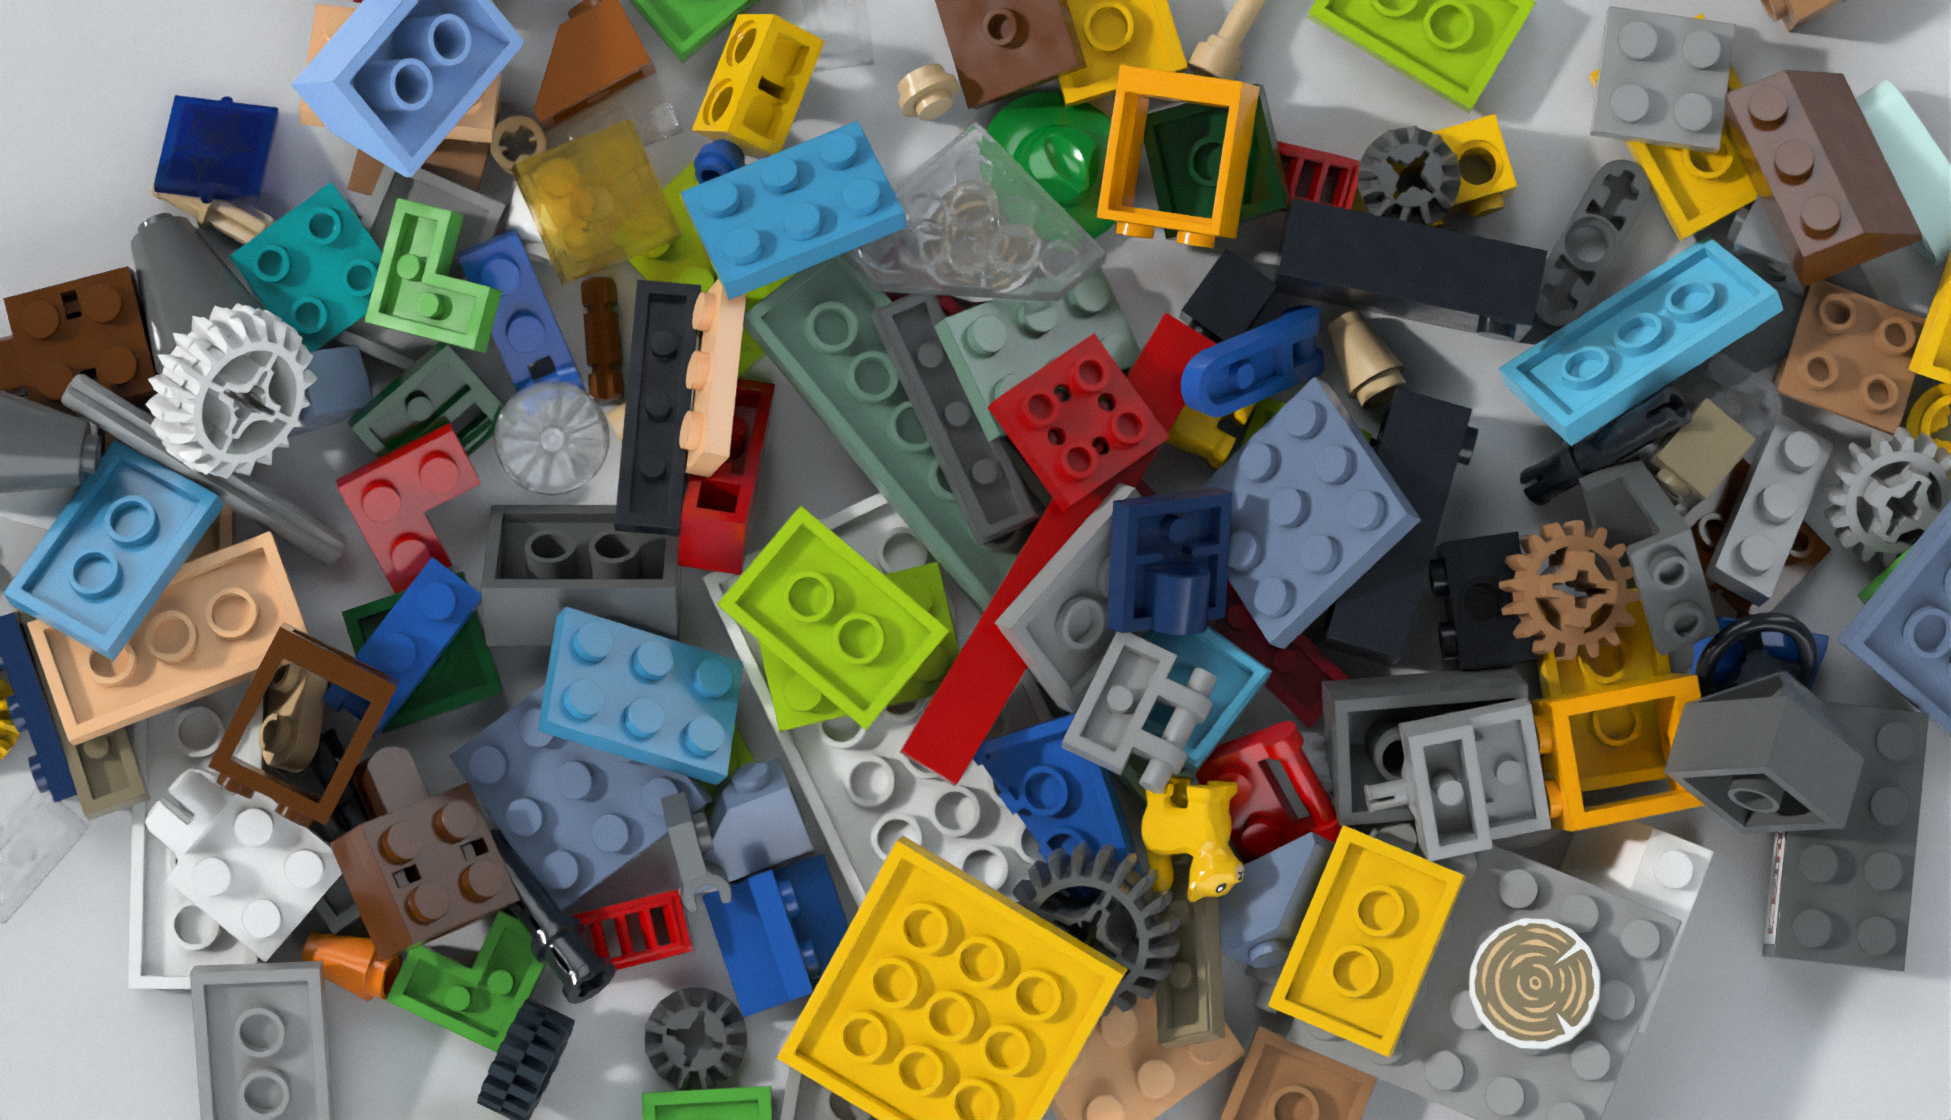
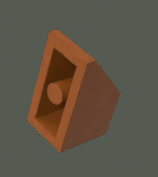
M584 0L571 8L567 13L570 19L559 25L534 108V112L545 132L656 73L650 56L619 0Z

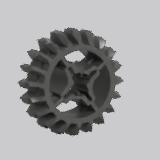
M1087 841L1078 843L1074 847L1071 856L1061 847L1053 850L1048 856V864L1042 860H1037L1027 871L1030 880H1020L1013 890V895L1019 901L1016 903L1083 943L1089 935L1087 930L1090 922L1100 910L1102 911V916L1096 925L1098 927L1096 937L1089 943V946L1128 969L1102 1016H1107L1113 1008V1003L1124 1013L1134 1007L1137 1002V996L1144 1000L1149 999L1158 988L1156 980H1165L1172 970V964L1167 958L1174 957L1180 947V941L1169 934L1174 932L1180 925V916L1162 911L1170 904L1173 896L1172 891L1162 890L1154 892L1151 888L1158 878L1157 869L1148 870L1143 876L1133 870L1138 861L1137 853H1129L1119 863L1115 861V851L1112 843L1104 844L1096 857H1094ZM1073 886H1088L1103 890L1100 896L1095 899H1084L1073 893L1066 897L1058 892ZM1121 903L1131 914L1137 931L1125 923L1121 916Z

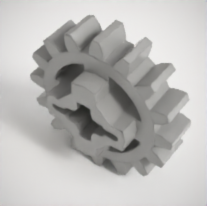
M1897 427L1893 440L1889 442L1878 430L1872 431V446L1866 450L1852 442L1848 446L1850 454L1854 458L1851 463L1847 465L1834 462L1831 466L1840 477L1839 484H1830L1824 486L1823 493L1831 503L1836 504L1824 511L1825 518L1834 528H1837L1834 535L1846 549L1853 546L1852 550L1865 563L1876 553V557L1885 568L1895 561L1897 554H1903L1921 537L1951 500L1950 453L1943 446L1936 449L1937 444L1924 432L1914 441L1913 437L1904 427ZM1932 483V496L1930 500L1926 491ZM1858 496H1861L1863 505L1858 511L1862 518L1861 522L1858 520L1856 510Z

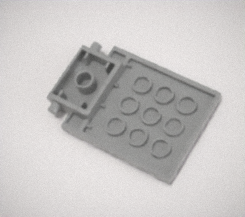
M1415 820L1374 824L1370 833L1371 837L1427 859L1419 847ZM1492 844L1493 849L1431 861L1463 874L1466 878L1391 1058L1297 1018H1294L1286 1040L1476 1120H1602L1682 921ZM1522 918L1550 919L1572 929L1592 950L1601 973L1600 999L1591 1022L1571 1041L1548 1050L1519 1048L1497 1038L1478 1018L1469 995L1470 967L1480 945L1499 927ZM1286 960L1269 968H1255L1248 964L1245 974L1262 981L1253 1005L1277 1014L1278 1010L1269 1007L1268 1003Z

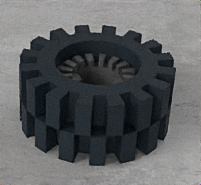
M530 998L526 999L517 1012L514 1022L511 1023L507 1030L504 1041L501 1042L497 1050L498 1053L491 1063L488 1075L482 1084L477 1103L511 1120H529L534 1109L539 1104L553 1072L559 1064V1059L573 1031L575 1020Z

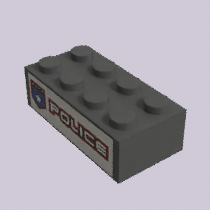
M1822 701L1851 735L1865 759L1845 828L1774 832L1762 957L1886 971H1904L1929 713Z

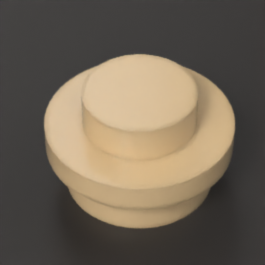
M925 65L913 70L899 82L897 89L901 97L898 100V106L906 117H919L923 121L932 120L943 115L952 107V99L957 95L960 87L955 76L946 73L942 65Z

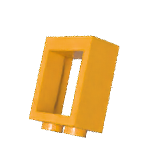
M1120 65L1097 218L1117 221L1115 234L1153 239L1155 227L1177 230L1176 243L1214 249L1216 236L1236 239L1260 87L1242 81ZM1150 98L1229 109L1212 219L1133 207Z
M1672 673L1530 700L1551 828L1572 832L1705 806L1700 800L1667 776L1669 791L1584 808L1569 716L1654 700L1666 767L1685 703L1701 698L1697 675Z

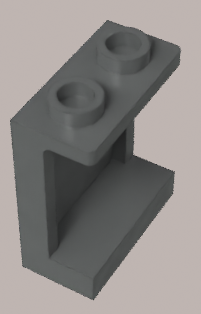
M1638 455L1579 478L1592 527H1604L1607 529V538L1604 545L1607 547L1623 543L1627 548L1618 561L1622 567L1631 566L1634 577L1626 580L1627 589L1635 585L1637 586L1652 641L1659 654L1666 655L1720 633L1691 529Z

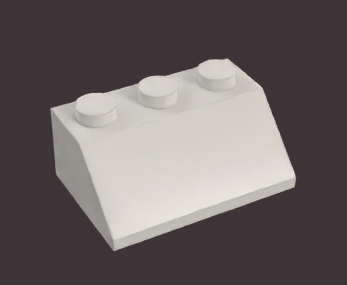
M1628 820L1574 831L1558 871L1682 921L1638 1029V1032L1644 1033L1714 851L1657 828Z

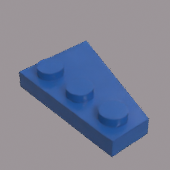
M1077 712L983 740L973 760L978 766H984L1002 792L999 796L1012 815L1017 813L1040 845L1038 851L1047 864L1048 856L1053 850L1062 847L1071 856L1074 847L1078 843L1087 841L1094 857H1096L1104 844L1112 843L1115 851V861L1119 863L1129 853H1136L1110 770L1062 748V741ZM1138 859L1133 870L1143 876L1144 874ZM1088 886L1065 888L1069 895L1073 893L1084 899H1095L1103 891Z

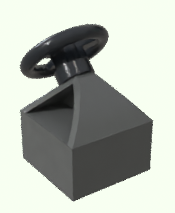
M1756 613L1730 623L1708 642L1698 659L1695 675L1698 676L1701 698L1685 703L1664 773L1741 833L1845 828L1865 758L1851 735L1834 713L1807 688L1816 670L1818 649L1812 632L1804 623L1795 617L1783 613ZM1774 631L1789 636L1798 648V660L1773 658L1772 654L1764 649L1761 632ZM1740 641L1743 655L1738 660L1736 672L1716 689L1714 674L1717 664L1725 652Z

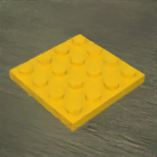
M902 835L894 844L777 1059L878 1120H1042L1128 969Z

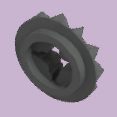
M1415 125L1407 128L1389 129L1367 147L1358 169L1359 192L1364 204L1372 214L1427 226L1441 219L1450 210L1456 200L1461 184L1457 155L1443 141L1441 135L1433 134ZM1421 156L1427 158L1422 165L1424 168L1420 177L1427 183L1426 187L1434 193L1431 194L1426 189L1420 190L1412 186L1406 193L1402 192L1397 200L1394 199L1392 195L1397 189L1396 184L1399 180V175L1392 170L1394 166L1389 164L1387 160L1395 165L1399 163L1404 167H1408L1413 161H1418Z
M690 987L671 993L657 1004L645 1026V1052L650 1063L660 1077L681 1089H709L721 1084L737 1070L746 1052L747 1030L740 1011L726 996L712 989ZM700 1011H704L703 1022L706 1023L704 1033L713 1037V1041L723 1043L722 1049L711 1047V1049L701 1048L696 1058H692L691 1065L687 1066L685 1065L688 1057L685 1054L686 1044L677 1040V1036L668 1034L669 1029L679 1031L680 1028L691 1029L694 1020H698Z

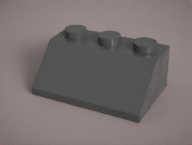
M491 505L481 582L486 646H552L556 617L565 607L679 642L682 608V566L678 565L680 533L679 536L615 531L616 505Z
M1512 666L1322 681L1324 745L1338 824L1340 826L1415 820L1407 804L1370 813L1365 799L1367 796L1364 793V785L1369 786L1402 779L1401 772L1404 763V753L1399 730L1400 723L1527 698L1528 700V684Z

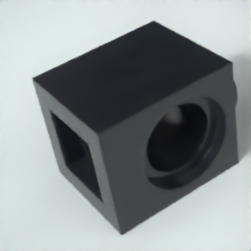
M1225 249L1182 308L1179 319L1216 344L1221 343L1250 329L1275 294L1278 285L1228 249Z

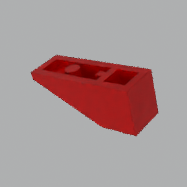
M737 378L729 458L710 478L690 474L681 512L679 566L736 575L742 574L754 516L775 394V384Z

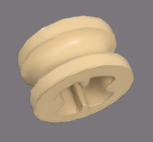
M518 115L510 116L498 123L494 129L493 143H490V149L501 169L508 174L520 177L531 175L537 171L538 167L544 165L549 153V144L545 133L537 122L531 118ZM523 130L532 133L534 136L530 137L529 141L532 146H537L534 154L531 157L521 154L516 162L508 160L505 156L509 155L510 151L507 146H503L505 138L508 135L518 138Z

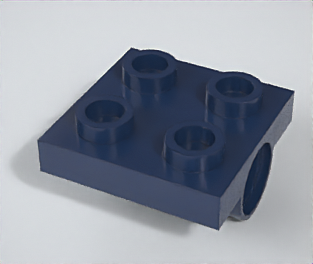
M1213 487L1113 501L1107 628L1120 633L1152 629L1166 634L1193 635L1205 632L1209 620L1225 618L1232 492Z

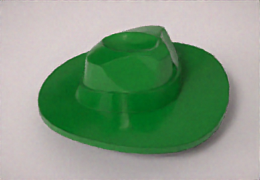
M1057 92L1027 94L1004 106L988 125L980 148L982 179L986 191L1000 213L1026 235L1041 242L1058 246L1084 244L1096 239L1109 230L1116 221L1097 218L1111 120L1102 111L1088 102L1066 108L1062 93Z

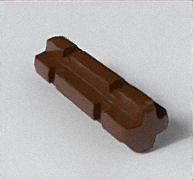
M611 277L588 278L581 283L582 305L588 308V313L583 314L587 365L592 367V373L588 374L589 395L596 402L616 401L622 399L625 394L623 373L618 371V365L622 364L619 315L613 311V306L618 305L616 283Z

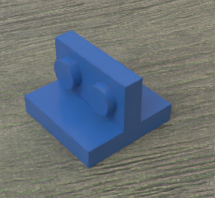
M824 854L777 870L771 869L748 877L746 881L731 885L732 896L731 901L728 903H722L718 890L702 896L743 1017L812 994L849 928Z

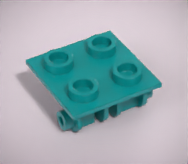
M332 181L229 255V258L265 308L293 327L298 332V335L303 338L301 344L305 345L309 352L319 350L366 315L383 253L360 221L362 216L358 209L348 198L344 199Z

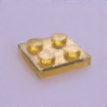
M631 119L517 161L511 168L562 285L675 242L682 235Z

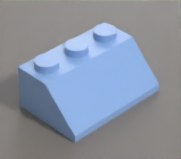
M364 0L291 85L330 132L404 177H412L525 42L491 0Z

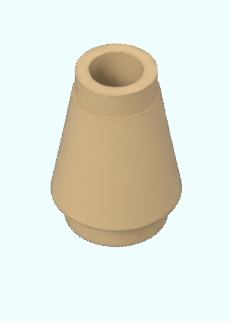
M1359 310L1347 312L1327 325L1326 330L1331 338L1330 341L1350 399L1357 398L1363 409H1369L1388 401L1397 388L1404 389L1407 386V382L1402 375L1405 366L1367 320H1364Z

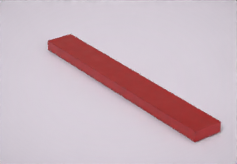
M1164 313L1126 377L1168 434L1186 404L1181 394V378L1186 365L1197 353L1216 345V343L1170 314ZM1112 401L1109 403V411L1113 409ZM1097 440L1092 446L1095 448L1101 440ZM1106 445L1103 447V451L1100 453V455H1104L1107 453ZM1159 447L1064 513L1055 500L1051 499L899 751L901 754L954 786L958 784L1028 667L996 626V620L1119 482L1134 488L1137 486Z

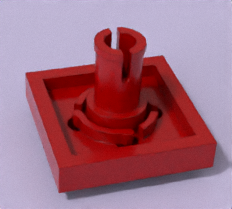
M1095 333L1011 388L988 406L990 412L1063 513L1163 445L1170 438ZM1056 387L1066 389L1069 400L1061 402L1060 400L1064 396L1063 392L1059 391L1054 394V389ZM1099 397H1108L1113 403V409L1109 411V405L1104 400L1098 405ZM1097 440H1101L1095 448L1092 446ZM1106 445L1107 453L1104 455H1100V453L1103 451V447Z

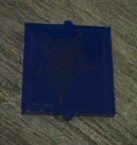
M175 95L155 176L154 191L198 197L204 204H209L215 199L259 205L279 118L278 108L236 103L229 96L222 97L221 100Z

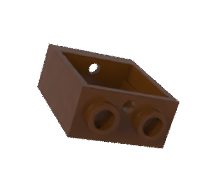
M284 622L279 627L208 767L220 773L216 782L226 789L249 799L257 791L279 802L275 809L279 815L303 827L310 828L314 820L326 826L400 680ZM283 658L371 702L321 799L233 756Z

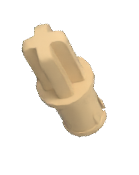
M173 160L168 161L162 167L153 183L152 194L154 197L163 199L197 218V224L200 228L208 230L213 227L244 245L276 222L271 216L231 195L228 185L220 183L215 186L200 178L198 183L199 176L182 168Z

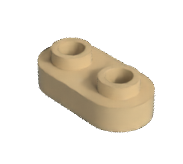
M294 663L278 668L269 685L266 718L259 732V745L262 749L263 758L269 766L298 773L309 765L319 745L325 706L323 697L327 691L328 680Z

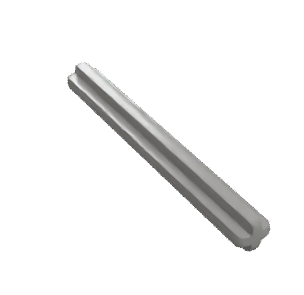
M76 375L65 389L61 399L64 406L150 459L217 494L223 504L267 531H271L275 536L324 566L333 565L344 551L347 538L343 534L251 477L242 473L237 474L233 471L228 479H225L221 476H214L211 473L206 475L202 472L193 471L183 464V461H179L166 451V447L162 445L163 440L157 437L156 432L150 427L155 419L154 417L86 375Z

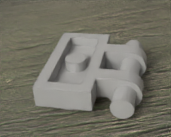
M1116 632L1062 741V748L1120 776L1131 753L1138 755L1148 762L1139 784L1153 793L1162 794L1171 775H1178L1188 757L1187 753L1183 750L1196 723H1204L1210 712L1212 702L1209 700V697L1218 679L1215 675L1204 669L1194 668L1186 686L1168 679L1177 660L1176 654L1131 633ZM1156 702L1169 707L1173 711L1161 738L1143 730Z

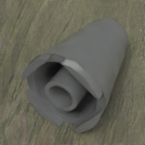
M160 213L146 219L139 225L138 233L131 241V250L157 375L162 374L164 369L157 354L172 353L177 346L173 333L188 335L192 331V316L205 317L209 320L214 306L232 310L237 303L264 311L186 217L173 216L170 213Z
M0 390V494L81 486L86 473H97L101 456V436L91 435L89 421Z

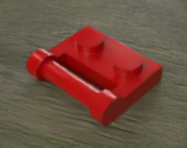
M1293 721L1281 722L1218 745L1195 774L1200 785H1207V781L1214 780L1238 783L1237 793L1230 799L1229 814L1232 821L1230 838L1245 864L1310 832L1336 843L1342 826L1338 824L1336 809L1301 748L1304 744V738ZM1266 759L1279 760L1309 816L1298 818Z

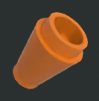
M313 931L305 942L301 962L323 961L324 979L368 1002L373 997L386 1000L400 971L402 954L381 962L371 938L329 933L322 934Z

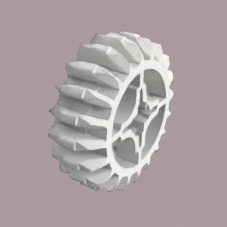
M239 303L232 310L214 306L209 320L205 317L192 316V331L188 335L173 333L177 346L171 354H157L164 369L162 374L148 379L153 389L158 392L146 403L147 407L151 410V414L156 417L150 427L156 432L157 437L163 440L162 445L166 447V451L179 461H183V464L195 472H202L206 475L211 473L214 476H221L225 479H228L233 471L237 474L242 473L250 476L255 461L259 464L271 465L273 449L277 446L290 448L287 436L293 427H305L299 417L301 409L310 406L309 401L304 396L305 389L311 386L318 378L312 371L305 370L311 362L313 355L307 350L305 345L301 344L303 338L298 335V332L293 327L283 322L280 317L268 310L262 311L259 308L254 309L249 305L243 306Z

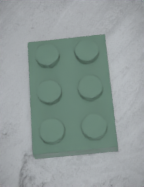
M1098 260L949 316L934 326L988 442L1007 435L988 409V406L995 399L1093 333L1101 341L1125 376L1141 352ZM1062 387L1054 389V394L1059 391L1063 392L1064 396L1060 400L1061 402L1069 400L1066 389Z

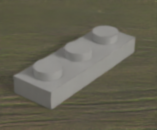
M1781 413L1769 422L1707 567L1705 577L1758 607L1771 598L1834 447V443Z

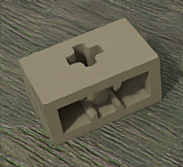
M1705 398L1691 408V422L1668 433L1644 462L1673 505L1676 507L1680 503L1687 510L1707 499L1757 440L1708 398Z

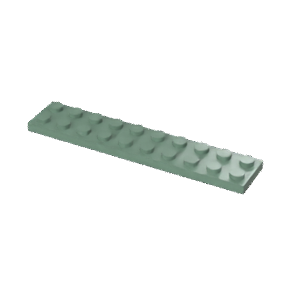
M850 251L797 272L744 314L743 327L982 615L1039 519L1030 525L989 543L977 546L871 319L870 314L875 309L892 303L891 300ZM1002 437L1033 505L1041 518L1052 496L1006 439ZM1027 667V670L1029 671V673L1034 677V679L1038 682V684H1039V685L1043 688V690L1047 693V691L1044 689V687L1041 685V683L1038 681V679L1034 676V674L1031 672V670ZM1059 708L1064 715L1071 714V712ZM1237 720L1218 745L1245 736L1248 732ZM1131 753L1121 776L1114 772L1112 773L1145 812L1147 806L1146 790L1139 784V781L1148 762L1144 758ZM1182 767L1178 776L1192 777L1191 781L1196 778L1193 773Z

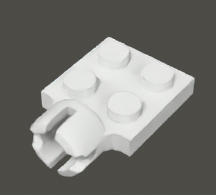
M188 769L178 776L168 791L194 813L193 817L190 818L165 796H161L151 808L145 820L148 830L172 849L178 860L173 871L167 876L166 881L266 963L342 874L341 869L327 841L311 828L298 825L275 811L279 802L255 791L251 799L236 793L225 792L202 772Z

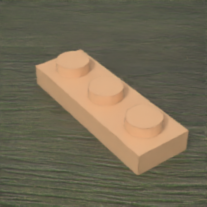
M719 278L707 292L699 294L694 307L692 325L693 329L700 330L698 351L693 352L686 374V387L694 390L692 411H687L684 416L679 438L680 448L687 450L685 473L709 478L729 458L746 302V293L729 300Z

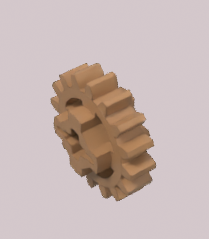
M1583 520L1565 522L1563 528L1558 522L1540 526L1541 537L1536 534H1530L1520 538L1521 547L1526 554H1515L1506 557L1504 562L1515 571L1514 579L1499 582V589L1513 593V602L1505 605L1501 611L1503 615L1519 616L1521 622L1513 632L1516 639L1534 635L1535 640L1532 652L1537 655L1549 654L1554 649L1556 661L1574 660L1576 654L1581 659L1595 658L1599 656V644L1603 647L1617 646L1621 641L1614 627L1633 626L1635 622L1630 613L1624 610L1625 604L1640 600L1637 591L1627 589L1626 580L1634 577L1631 566L1622 567L1618 561L1626 551V546L1620 543L1606 547L1604 543L1607 538V529L1604 527L1592 528L1585 534ZM1549 556V567L1538 575L1537 572L1541 564ZM1565 584V586L1575 588L1577 592H1585L1587 596L1575 598L1571 594H1565V590H1556L1552 586ZM1602 607L1599 616L1591 625V615Z

